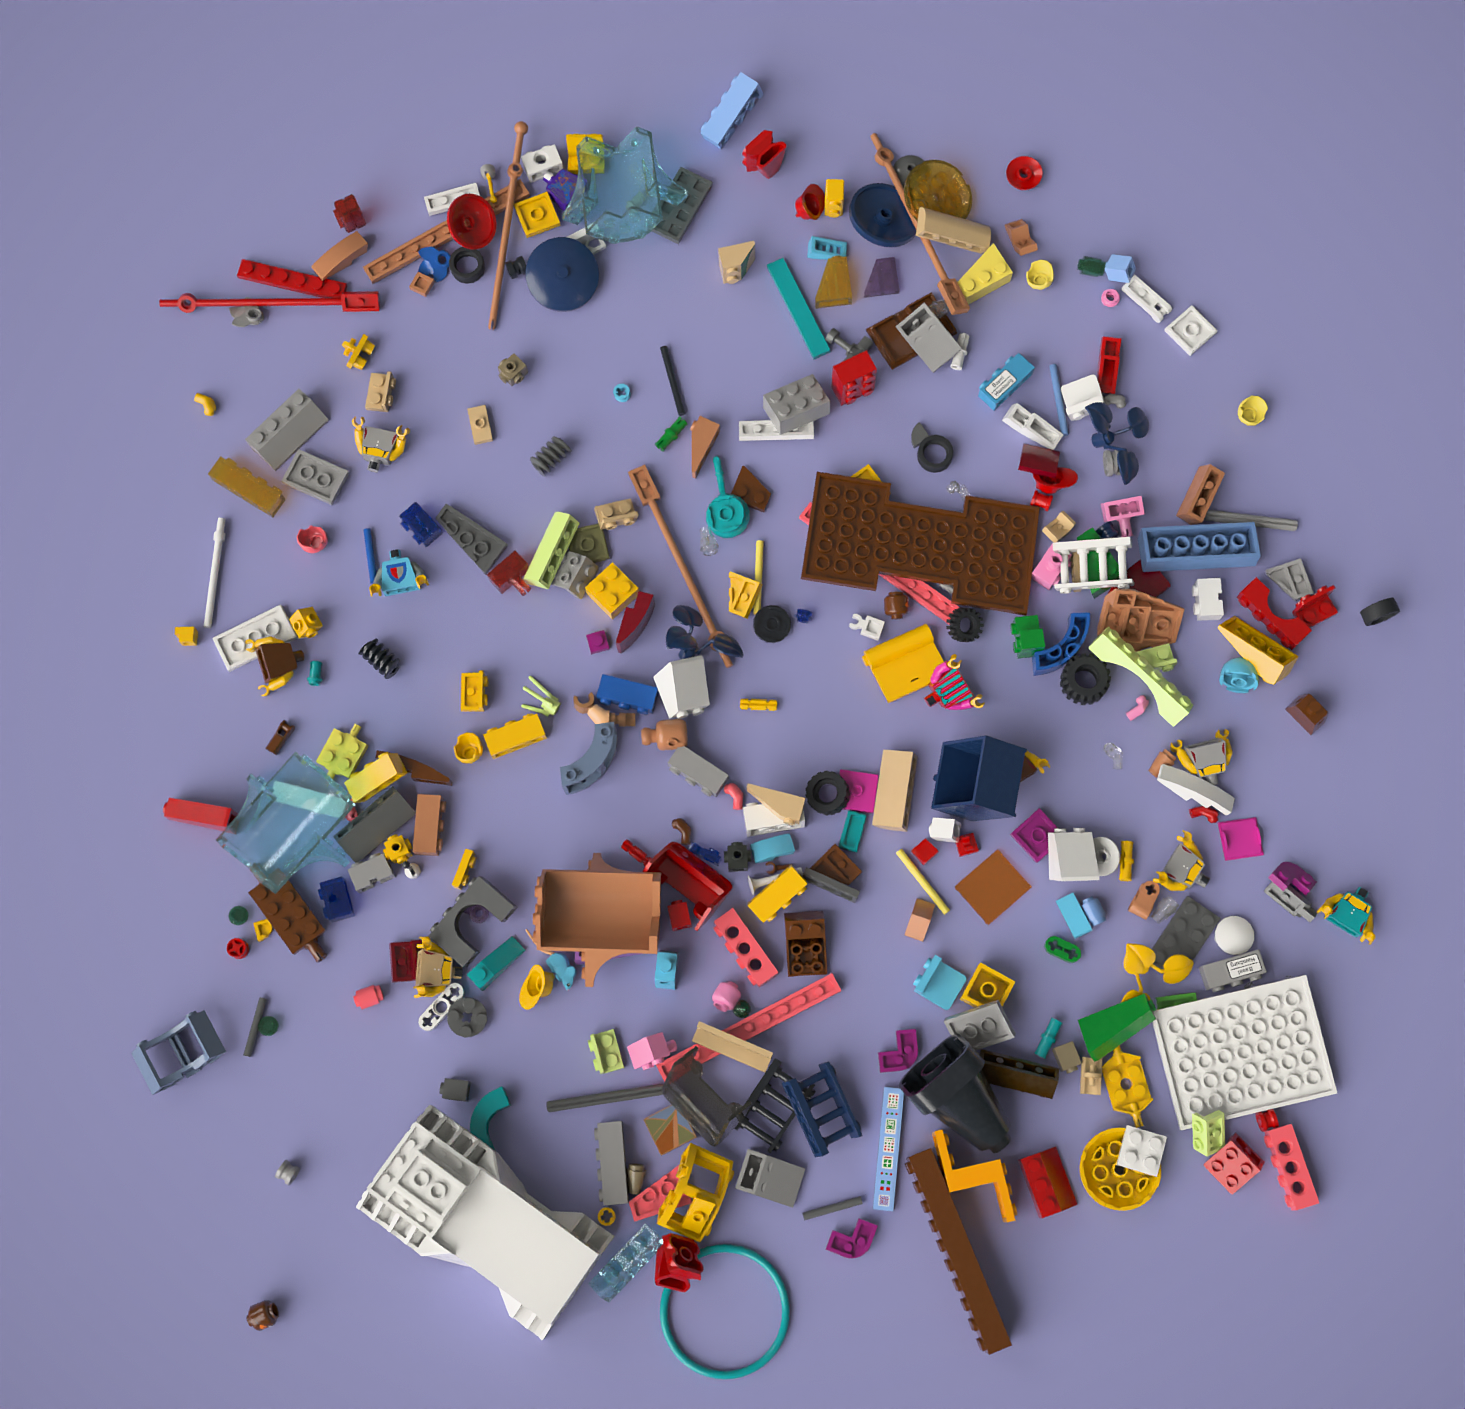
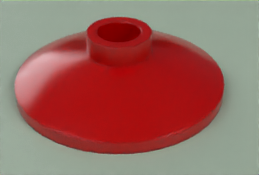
M1028 156L1014 158L1008 164L1006 170L1008 182L1019 190L1033 189L1040 183L1043 174L1039 162Z

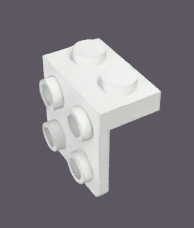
M1095 375L1084 377L1061 387L1067 407L1066 412L1071 421L1080 420L1089 415L1085 409L1087 405L1095 402L1105 403Z

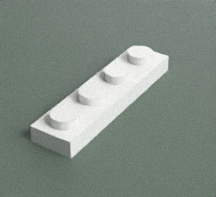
M771 420L739 421V441L814 439L813 421L782 435L778 433Z

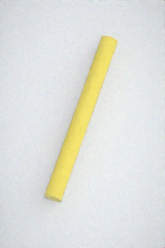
M758 540L756 541L755 581L762 584L764 541ZM762 587L754 603V615L761 609Z
M900 849L896 852L944 915L947 914L950 909L904 850Z

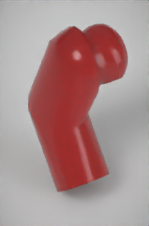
M1199 806L1189 809L1191 818L1205 816L1210 823L1218 821L1219 814L1217 810L1211 807Z

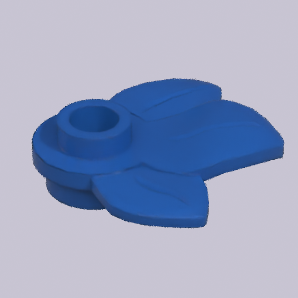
M434 247L420 249L418 253L424 260L420 264L418 272L426 276L433 275L435 282L442 281L447 275L451 255L447 251H438ZM444 257L446 259V262L441 263L439 261V258Z

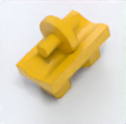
M363 334L357 347L354 346L356 343L354 338H351L350 342L343 341L342 346L345 348L343 354L348 356L350 352L353 353L346 365L348 368L351 369L353 366L362 370L367 360L359 356L360 351L370 355L375 347L373 343L367 340V335Z

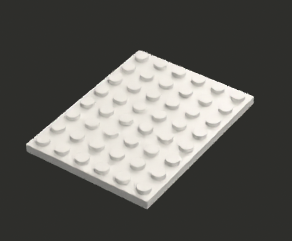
M1306 975L1154 1011L1156 1020L1152 1023L1180 1130L1192 1128V1114L1194 1113L1204 1117L1220 1110L1224 1113V1120L1337 1094Z

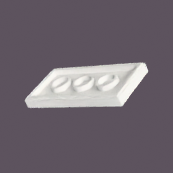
M280 604L212 639L227 670L231 672L257 659L256 651L249 652L246 650L253 646V643L246 644V640L251 639L256 642L257 639L272 636L283 640L285 643H290L298 639L283 606Z

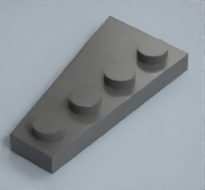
M448 504L444 505L435 518L485 575H487L508 546L506 542Z

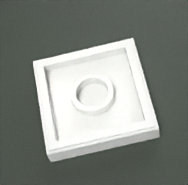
M1191 305L1168 325L1164 331L1191 356L1212 338L1218 330Z

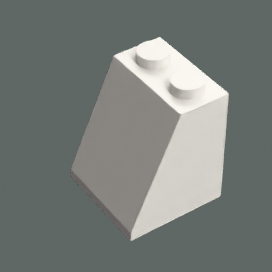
M702 655L672 661L653 677L669 719L675 717L683 719L689 714H693V716L702 714L704 709L710 705Z
M1066 828L1054 829L1055 832L1048 833L1049 880H1099L1092 832H1085V828H1073V832H1066Z

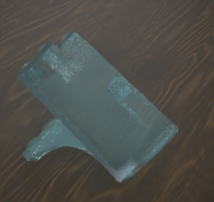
M636 126L617 147L586 136L576 147L578 179L572 199L562 213V220L578 225L584 219L586 235L608 241L612 244L642 239L663 220L661 200L678 206L688 196V190L669 178L659 165L654 153L652 132Z
M295 751L268 782L260 775L255 777L252 773L246 778L249 785L246 801L235 819L216 839L223 849L247 866L264 886L276 894L295 872L308 864L318 861H331L346 867L350 863L345 857L347 853L339 846L337 848L333 847L334 842L327 836L351 811L355 804L350 800L352 796L339 783L332 780L321 767L314 764L305 754L300 756Z

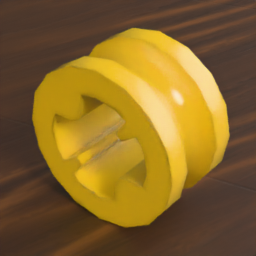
M604 1207L599 1211L598 1221L602 1225L609 1226L615 1221L616 1214L611 1208ZM608 1210V1213L611 1212L613 1217L609 1219L610 1222L605 1223V1220H601V1216L604 1215L603 1211Z

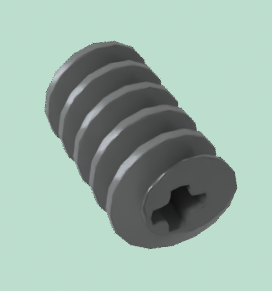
M553 436L551 438L552 442L548 441L546 443L547 448L541 447V452L537 451L535 453L536 458L533 456L530 458L533 467L544 477V470L548 473L550 472L549 465L554 468L556 467L554 460L560 463L559 456L566 457L565 450L570 453L572 452L570 447L561 438Z

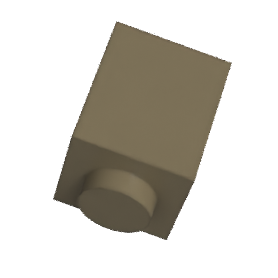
M1073 1041L1052 1049L1060 1072L1066 1070L1067 1074L1078 1070L1077 1066L1082 1064Z

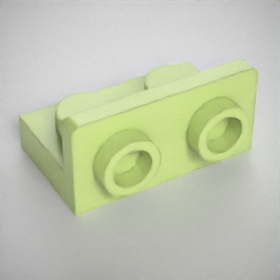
M1169 643L1137 651L1140 656L1147 659L1154 669L1162 670L1163 672L1173 670L1174 666L1178 663L1177 659L1173 657Z
M614 1029L591 1034V1040H588L590 1051L595 1052L596 1059H593L595 1070L600 1071L602 1075L623 1069L624 1064Z
M1217 1110L1204 1117L1198 1113L1192 1114L1193 1148L1208 1157L1225 1145L1224 1113Z

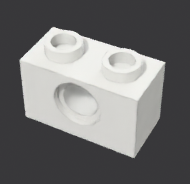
M555 144L544 146L540 150L530 151L521 156L522 164L530 183L543 179L548 171L552 174H557L563 169Z

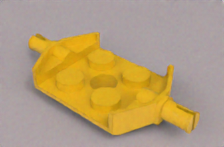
M1119 1045L1113 1050V1056L1102 1065V1074L1113 1111L1130 1114V1116H1133L1136 1128L1142 1127L1144 1125L1140 1115L1141 1111L1153 1101V1098H1151L1141 1065V1056L1123 1053ZM1123 1078H1127L1131 1082V1087L1128 1090L1121 1087L1120 1083Z

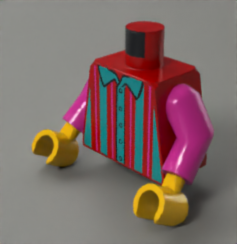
M956 654L951 656L950 661L946 660L935 667L930 678L931 681L928 684L932 693L924 698L929 707L938 702L941 707L949 710L983 707L985 702L979 703L977 699L983 697L981 694L972 699L974 695L957 669L960 667L961 660L959 662L953 661L957 657Z

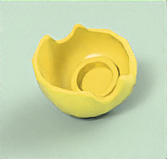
M1041 259L1032 262L1029 271L1026 272L1028 285L1038 290L1049 287L1054 280L1052 264Z
M1251 395L1240 403L1237 413L1238 418L1247 426H1256L1265 419L1268 406L1261 397Z

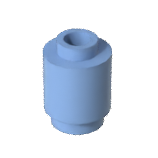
M1091 896L1082 901L1083 905H1081V908L1092 927L1106 921V913L1098 898L1094 899Z

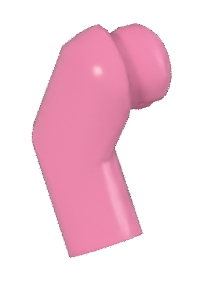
M1144 695L1136 699L1138 706L1126 712L1130 721L1143 714L1148 707L1149 700Z

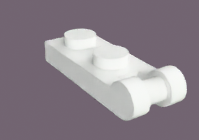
M1136 275L1121 289L1149 313L1157 323L1164 319L1163 316L1165 314H1169L1172 311V307ZM1157 305L1161 308L1159 311L1155 308Z

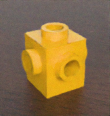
M313 607L298 609L289 619L299 638H312L318 634L319 629L323 626Z
M402 835L390 836L387 839L388 841L384 842L386 848L383 849L387 860L391 859L394 864H401L413 856L410 851L413 849L408 838L405 839ZM400 846L397 851L393 850V848Z

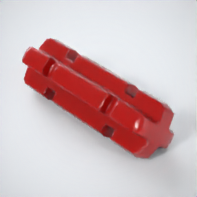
M627 839L621 845L624 851L629 852V855L638 862L644 863V866L652 859L647 857L648 855L636 845L633 846V843Z

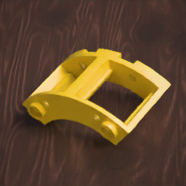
M690 1143L681 1155L676 1174L679 1180L675 1190L670 1189L666 1199L659 1208L657 1224L701 1242L704 1236H708L712 1230V1223L722 1204L728 1184L734 1176V1170H732L734 1161ZM694 1164L719 1174L714 1194L687 1183ZM696 1193L715 1199V1206L700 1234L682 1228L681 1222L685 1216L674 1212L682 1194L694 1198Z

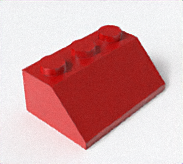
M1056 1146L1018 1160L1039 1218H1045L1078 1205Z

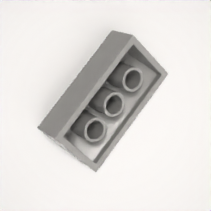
M298 389L245 440L276 471L323 427L329 419L305 393Z

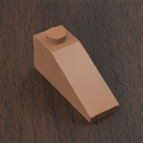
M699 416L697 421L694 420L690 428L692 431V477L695 479L720 433L719 424L702 416Z

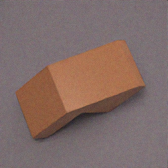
M1020 219L1005 224V229L1013 248L1020 256L1038 250L1037 243L1030 238L1026 222Z

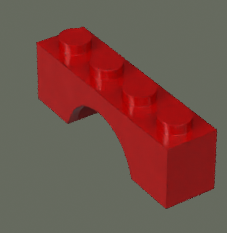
M1256 577L1236 598L1239 599L1238 601L1241 606L1248 608L1252 612L1253 617L1257 621L1263 622L1266 625V629L1280 639L1284 647L1293 650L1312 630L1299 617L1282 619L1274 615L1268 606L1270 590Z

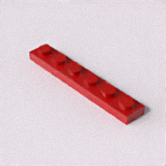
M242 259L237 273L239 279L320 298H341V293L346 292L348 287L347 283L330 279L322 281L317 276Z

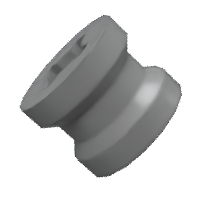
M285 1160L277 1170L275 1177L283 1179L285 1184L291 1185L297 1177L300 1168L292 1166L290 1161Z

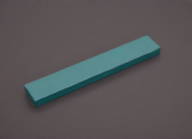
M784 258L767 264V269L813 360L830 353V348Z

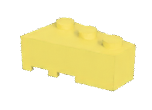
M993 243L957 283L969 305L1009 283L1013 272Z

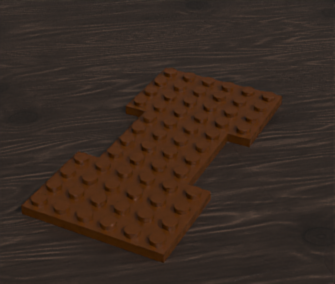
M817 471L801 573L802 580L876 591L878 575H890L952 585L951 604L1027 615L1040 507L967 495L964 498L963 512L889 501L891 483Z

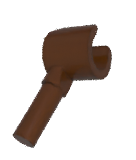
M767 862L765 865L774 866L772 871H767L768 874L773 875L779 870L788 868L791 864L775 865L773 862Z

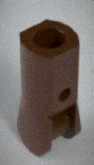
M283 720L265 749L277 756L286 740L293 733L295 726H290L286 720ZM283 730L286 732L284 736L280 735Z

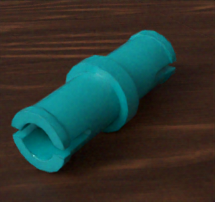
M1051 1017L1045 1032L1040 1036L1042 1039L1034 1054L1046 1059L1052 1044L1056 1042L1055 1037L1063 1024L1062 1022Z

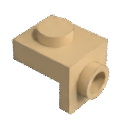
M1062 511L1056 519L1044 527L1042 532L1052 542L1056 543L1072 530L1076 522L1066 512Z

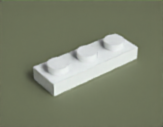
M473 183L425 196L424 200L429 216L448 211L453 200L463 194L471 193L480 196L477 184Z

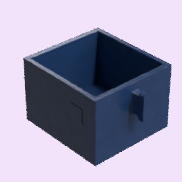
M987 735L943 742L938 772L933 777L936 783L931 809L969 821L1016 817L1015 810L1024 756L1027 749Z

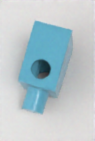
M658 951L655 988L675 990L679 952Z

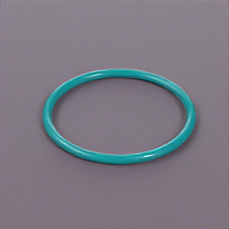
M718 1244L700 1249V1253L697 1255L698 1259L714 1253L740 1254L761 1265L775 1282L781 1299L782 1319L779 1332L772 1346L760 1359L746 1367L730 1371L713 1370L691 1360L676 1343L668 1321V1303L672 1289L665 1287L660 1301V1322L668 1346L685 1366L706 1377L735 1379L759 1370L778 1352L786 1337L789 1326L790 1303L781 1276L764 1257L742 1246Z

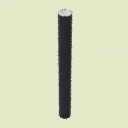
M662 346L660 350L678 415L682 416L686 413L667 346Z

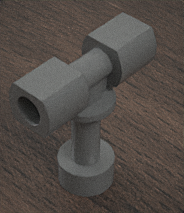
M835 328L831 329L825 338L830 344L835 342L847 351L845 354L847 357L844 361L866 350L868 352L873 346V342L866 336L858 344L853 343L850 345L839 337L840 332Z

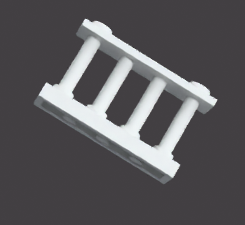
M1130 537L1053 543V551L1062 556L1061 584H1054L1055 589L1060 591L1061 594L1071 593V590L1107 587L1129 589V586H1134V581L1127 579L1126 551L1128 548H1132V539ZM1109 549H1116L1118 552L1119 580H1108L1106 553ZM1097 550V553H1099L1100 581L1088 582L1087 554H1089V551ZM1070 552H1077L1079 554L1080 583H1069L1068 555H1070Z

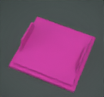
M1256 817L1218 822L1225 861L1264 855Z

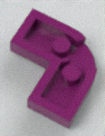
M1282 862L1268 877L1282 891L1292 883L1305 896L1317 883L1310 874L1292 862Z
M916 1029L896 1031L898 1051L878 1052L880 1073L903 1071L914 1064L918 1056Z
M858 1218L852 1237L832 1230L825 1250L846 1258H858L869 1250L878 1226Z

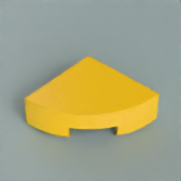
M268 919L253 923L258 942L269 937L273 926Z

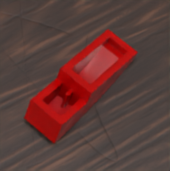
M1101 337L1097 380L1102 393L1115 394L1121 338Z

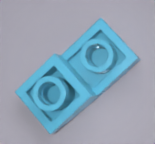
M790 833L764 839L750 845L755 863L772 861L775 857L790 855L795 852Z
M1074 893L1056 900L1074 939L1092 931Z

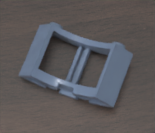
M614 722L595 724L594 738L588 751L576 762L560 767L562 787L566 795L587 789L608 770L617 748V730Z
M205 1010L198 1013L193 1011L187 1014L185 1020L166 1033L150 1041L143 1040L136 1045L137 1048L131 1053L152 1095L176 1085L178 1081L184 1078V1075L189 1078L202 1070V1067L208 1063H213L226 1052ZM189 1026L192 1028L204 1052L203 1055L192 1061L178 1034ZM169 1040L183 1068L160 1079L146 1050Z

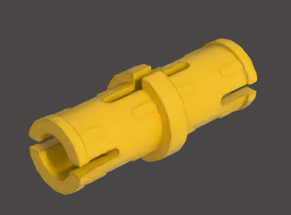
M1121 841L1120 881H1132V864H1134V859H1132L1134 842Z

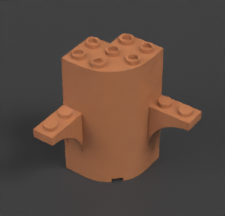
M593 853L592 860L588 862L587 870L542 869L541 876L537 877V886H535L537 903L535 904V913H533V925H535L533 943H537V950L582 952L581 961L585 962V967H582V979H585V987L594 986L595 976L599 968L615 956L627 953L657 954L661 914V873L620 870L605 863L601 853Z

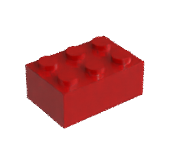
M867 350L833 366L831 388L841 406L852 404L861 396L866 397L870 395L875 388L877 368Z

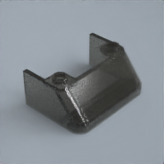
M695 1046L673 1063L662 1087V1093L691 1126L711 1146L715 1147L744 1119L752 1103L748 1101L742 1106L739 1103L731 1102L727 1105L701 1078L703 1066L694 1059L699 1049Z

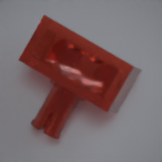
M515 550L487 574L491 584L501 594L512 585L522 596L526 595V591L529 592L531 590V587L521 578L527 572L528 563Z

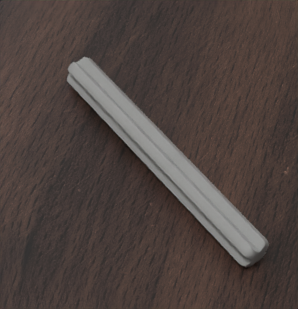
M1208 510L1204 518L1205 521L1221 523L1255 522V527L1296 531L1298 526L1297 520Z

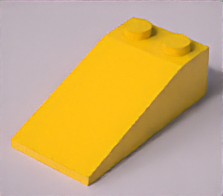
M1236 616L1231 617L1218 626L1220 632L1238 653L1254 665L1257 674L1266 683L1275 685L1288 676L1299 657Z

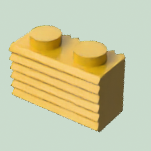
M827 179L825 215L836 218L843 215L844 180Z

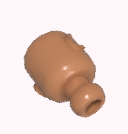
M670 719L657 722L656 729L642 728V744L650 745L651 743H657L659 750H675L678 747H686L688 745L687 724L682 719Z

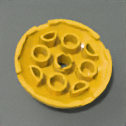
M1111 1128L1095 1135L1085 1146L1079 1165L1081 1181L1087 1193L1100 1205L1118 1211L1132 1210L1145 1204L1155 1193L1161 1179V1163L1157 1177L1125 1167L1122 1175H1118L1114 1171L1125 1128Z

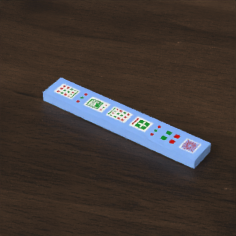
M884 1087L873 1201V1209L893 1211L904 1097L903 1091L899 1088Z

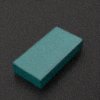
M848 810L838 846L840 849L857 853L867 815Z

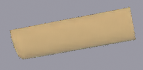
M920 207L916 236L982 254L990 247L991 229L984 224Z
M883 750L872 822L873 826L887 830L907 832L918 758L915 753Z

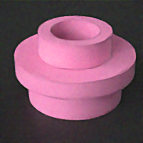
M1114 289L1105 290L1101 296L1102 303L1107 307L1116 306L1120 300L1119 293ZM1107 297H1112L1113 301L1108 300Z

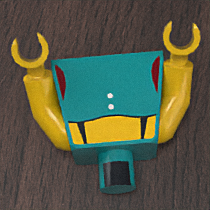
M1361 887L1357 888L1354 895L1346 892L1327 898L1324 904L1317 910V913L1322 911L1325 914L1324 919L1355 938L1362 935L1360 938L1361 942L1367 939L1369 945H1371L1376 938L1373 933L1372 906L1364 901L1369 892Z

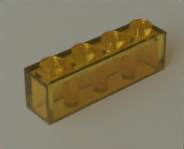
M220 456L208 473L212 481L273 518L285 501L282 495L283 492L276 486L272 488L268 486L267 481L259 476L255 478L252 476V472L245 467L242 469L237 467V463L232 459H224Z

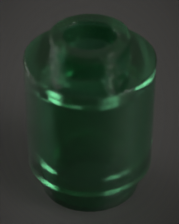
M1083 256L1078 261L1077 270H1080L1082 275L1103 276L1106 262L1099 258Z

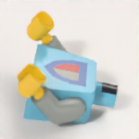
M392 550L389 552L390 560L382 562V567L379 568L369 590L371 597H373L374 593L382 596V592L386 597L421 590V584L426 583L428 586L429 583L424 570L416 562L410 561L409 557L402 558L400 550Z

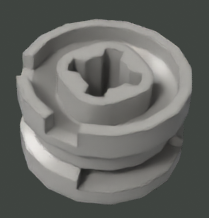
M1105 450L1103 452V466L1107 477L1113 474L1121 475L1117 463L1118 450L1112 452Z

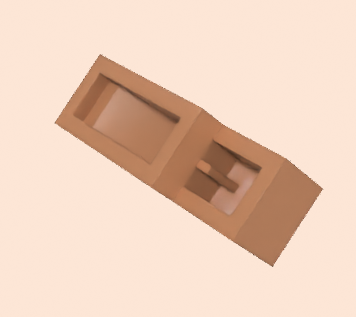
M355 231L324 253L311 268L323 281L352 265V260L367 252L368 243L358 231Z

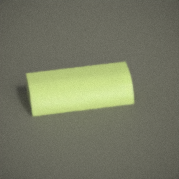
M554 513L523 578L526 584L549 589L580 524L570 514Z

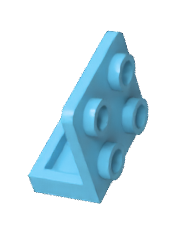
M935 955L933 959L928 958L923 966L926 971L923 976L919 974L913 983L916 986L914 992L942 1009L949 1010L963 987L966 976L941 962L942 958Z

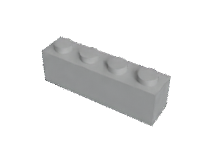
M623 1122L597 1123L598 1128H594L595 1140H599V1148H596V1160H600L601 1169H597L598 1181H602V1189H599V1200L603 1202L604 1206L629 1203Z

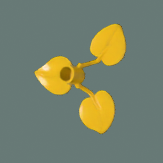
M1127 943L1124 969L1129 974L1136 976L1139 991L1130 990L1124 995L1121 1002L1144 994L1139 974L1147 973L1149 967L1159 973H1164V982L1175 984L1181 982L1190 974L1194 965L1193 960L1185 955L1176 954L1170 956L1165 961L1164 969H1160L1153 964L1156 955L1151 948L1141 944ZM1145 993L1148 1000H1150V996Z

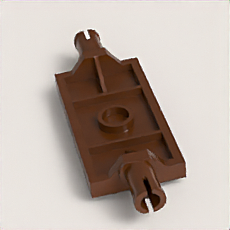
M257 863L255 865L256 868L252 867L250 871L258 880L259 885L248 892L293 955L303 949H308L317 963L322 961L321 957L325 959L327 954L318 944V938L326 932L322 924L281 869L269 876L261 863Z

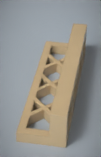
M700 1021L692 1039L694 1043L764 1073L773 1056V1053Z

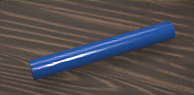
M366 528L363 531L370 584H373L377 572L371 529Z

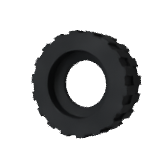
M833 771L818 772L817 775H813L805 789L808 804L818 813L827 816L835 815V813H840L843 808L845 809L847 802L850 800L849 785ZM825 784H832L837 789L836 798L831 802H823L819 798V790Z

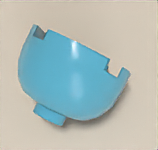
M1243 657L1230 659L1223 665L1219 681L1221 686L1222 684L1226 685V689L1231 692L1248 693L1249 689L1254 688L1255 690L1258 687L1259 675L1253 664Z

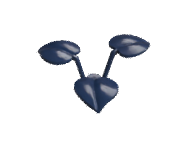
M1102 402L1087 405L1085 409L1088 411L1092 424L1098 432L1092 435L1093 446L1119 451L1117 463L1124 485L1129 484L1138 473V460L1133 452H1128L1126 448L1111 446L1115 439V435L1131 429L1135 438L1145 437L1149 430V423L1145 413L1139 407L1129 409L1127 420L1130 427L1112 433L1108 431L1111 428L1110 423L1113 419L1109 406Z
M677 605L673 609L674 619L678 623L685 626L689 625L690 627L689 633H687L680 626H671L666 634L667 649H681L678 654L681 660L694 657L696 654L700 655L701 651L712 643L713 648L722 654L743 658L744 654L739 643L727 634H717L715 639L709 640L701 648H698V643L691 635L694 626L700 627L702 625V616L698 611L689 606Z

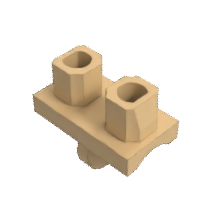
M1081 1057L1080 1094L1101 1095L1102 1058L1094 1062L1092 1058Z

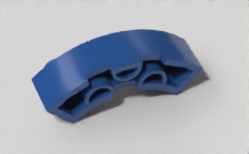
M1071 613L1068 618V626L1064 638L1055 646L1034 653L1032 657L1033 676L1054 672L1066 665L1070 659H1073L1087 636L1090 613Z

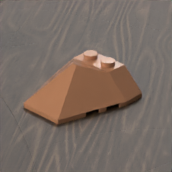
M1114 589L1104 598L1097 626V637L1109 626L1112 630L1118 632L1126 643L1131 644L1136 652L1148 647L1153 648L1168 643H1176L1184 608L1135 589Z

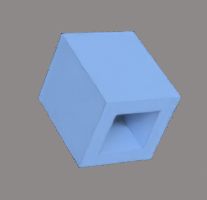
M1112 254L1109 261L1105 264V272L1110 281L1129 283L1136 270L1133 258L1130 256Z

